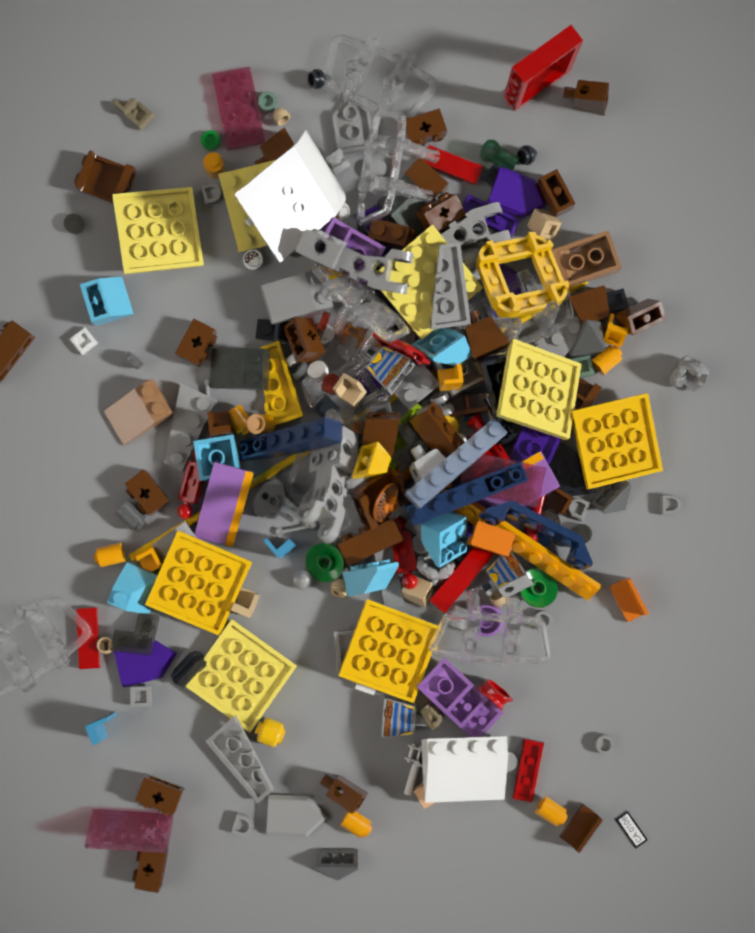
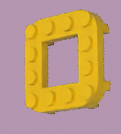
M529 232L525 237L496 243L490 240L479 251L476 257V268L490 304L500 318H516L557 308L565 299L569 282L568 280H563L551 250L554 245L550 239L547 241L543 237L536 235V232ZM531 257L544 289L514 295L513 292L510 293L499 264Z

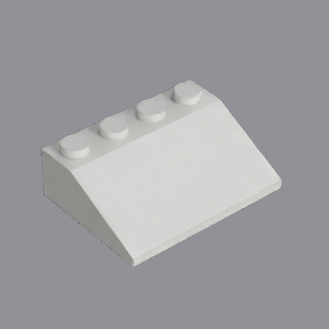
M507 736L422 739L424 803L505 799L508 764Z

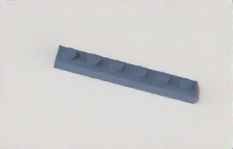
M493 418L405 493L406 497L419 510L508 432Z

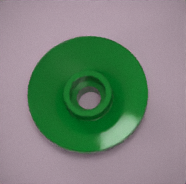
M318 543L307 552L305 565L307 571L310 572L314 579L320 582H331L341 575L344 569V558L336 546L330 543ZM324 558H328L330 563L326 564Z
M539 568L528 570L526 573L534 584L520 591L523 600L536 608L549 606L557 597L558 586L556 580ZM534 586L539 589L538 593L534 591Z

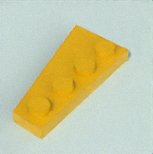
M281 341L260 347L270 351L268 391H264L266 415L274 418L275 426L304 417L291 372L286 363Z

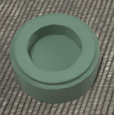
M266 91L259 95L258 106L260 110L270 113L276 109L277 98L272 92Z

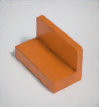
M478 521L476 522L473 535L468 536L466 544L509 557L515 533Z
M625 577L608 586L626 622L649 614L631 578Z

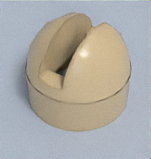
M283 108L276 109L273 114L274 121L279 126L286 124L291 117Z
M499 590L489 597L492 605L497 608H501L507 602V598H504Z
M103 637L97 642V649L102 654H109L114 649V643L110 638ZM105 642H108V650L105 649Z

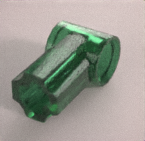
M493 139L487 140L480 150V157L484 162L496 163L499 167L501 166L513 171L520 159L518 156L500 147L499 143ZM485 149H493L494 154H488Z

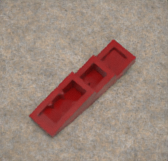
M473 547L429 601L445 614L494 553Z

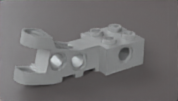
M499 202L470 210L465 214L464 220L458 224L456 221H453L448 225L447 231L441 234L448 244L460 242L461 248L482 242L486 243L490 240H493L494 243L511 240L509 230L490 235L485 221L487 217L503 213ZM480 227L483 233L475 234L473 228ZM461 233L464 239L456 240L454 234Z
M313 227L311 231L305 228L296 252L343 273L346 270L350 272L349 277L361 281L363 278L368 281L367 285L374 289L407 294L408 284L390 281L393 261L412 264L414 253L391 249L386 257L365 256L346 247L348 243L331 236L329 239L330 235ZM363 260L365 266L363 270L358 271L357 263ZM382 263L384 265V272L378 274L376 268Z
M342 426V443L311 451L309 472L316 476L315 489L310 501L300 504L297 512V518L305 525H311L316 520L320 521L318 537L326 544L334 541L340 532L345 516V508L343 507V498L347 494V489L344 488L345 479L348 478V474L353 473L357 461L359 435Z

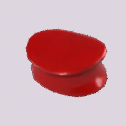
M486 679L484 684L477 686V689L502 711L506 703L513 701V698L507 691L490 679Z

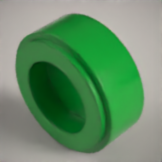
M208 130L202 134L201 144L205 150L215 151L220 147L221 139L217 132Z

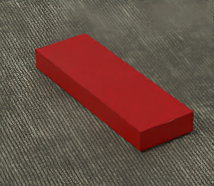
M428 145L423 158L434 170L475 186L483 169V166L431 145Z
M98 607L76 609L79 669L101 668L100 651L97 649V642L99 641Z
M527 738L523 739L512 799L533 802L544 742Z

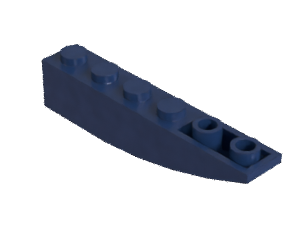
M323 417L240 441L239 460L250 461L282 457L342 443V422Z
M520 461L443 489L419 510L412 502L404 505L411 524L416 526L528 481V478Z

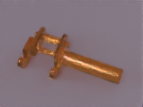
M349 321V324L346 323L347 329L343 330L339 344L342 345L344 337L349 335L357 339L356 350H358L360 342L382 348L375 338L360 334L361 331H364L362 329L363 325L358 327L352 325L351 321ZM349 328L357 330L358 334L355 335L348 332Z

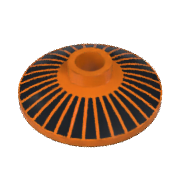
M388 484L379 494L373 511L376 521H384L392 512L397 510L399 506V490L396 484Z

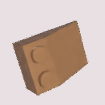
M609 230L552 250L563 280H568L569 286L619 273L622 268Z
M152 378L134 388L104 411L123 445L128 444L174 416L172 408L156 381Z

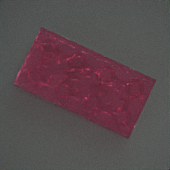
M244 67L212 74L227 150L241 149L265 143L251 68Z
M483 454L461 473L460 483L520 461ZM522 462L528 481L489 497L505 501L513 500L519 504L538 507L546 467Z
M93 809L86 835L85 848L168 853L174 815L166 816L154 812Z

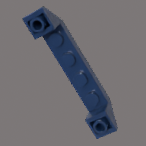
M513 500L487 508L478 516L486 524L497 526L504 521L507 515L512 520L524 523L527 528L536 529L543 536L559 541L562 546L571 547L566 562L571 564L574 569L582 571L592 567V559L581 535Z

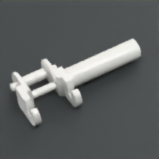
M414 743L412 745L408 744L410 751L408 757H404L407 762H414L404 790V794L409 796L412 795L419 767H423V763L419 762L422 745L419 744L417 747ZM414 749L419 750L416 759L412 758Z

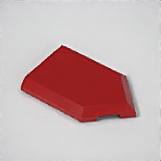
M378 330L373 332V337L382 347L386 346L409 357L414 364L429 365L430 360L428 356L411 345Z

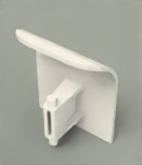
M307 130L301 133L297 142L287 152L234 194L249 216L245 220L248 226L255 225L278 262L283 261L297 249L305 228L312 231L314 227L319 230L340 211L346 199L343 189Z

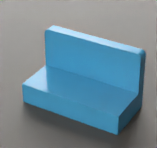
M269 538L263 540L279 559H282L297 546L292 539H288L279 548Z
M116 712L99 718L85 726L92 746L108 737L103 723L116 717Z

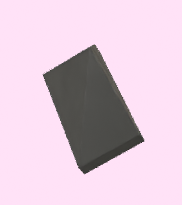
M585 319L569 353L572 357H583L605 351L601 322Z
M626 480L608 484L590 503L603 514L625 510L631 484Z
M318 849L317 870L337 881L358 870V849Z

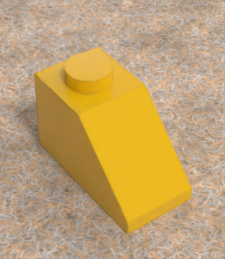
M379 442L361 446L352 474L353 479L387 473L391 456Z

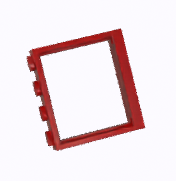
M569 25L512 66L503 95L507 106L512 107L516 111L571 71L583 43V39L572 25Z

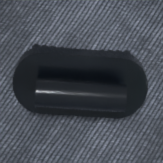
M199 651L189 652L174 668L171 680L176 685L184 688L197 675L198 671L201 672L207 666L203 654Z

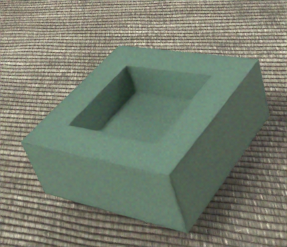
M590 355L571 359L581 363L579 379L594 376L595 373Z

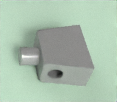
M418 445L410 451L416 459L409 467L415 483L417 484L446 459L438 449H434L426 454L422 446Z

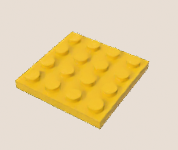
M648 393L571 411L586 489L663 471Z
M178 530L145 605L220 636L252 561Z
M366 599L338 676L414 703L419 690L417 686L422 682L441 627Z

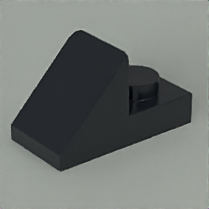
M258 319L255 339L289 343L283 329L289 322L271 324L270 320Z

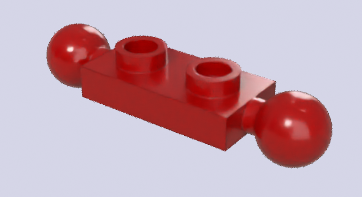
M195 449L193 452L195 462L188 461L178 499L184 502L178 507L177 514L184 520L189 519L193 515L191 504L198 505L204 481L199 479Z
M395 516L393 519L403 538V541L392 545L395 562L399 564L397 573H404L402 578L403 587L413 589L417 586L418 579L412 574V571H417L418 569L410 530L404 531L406 520L402 516Z

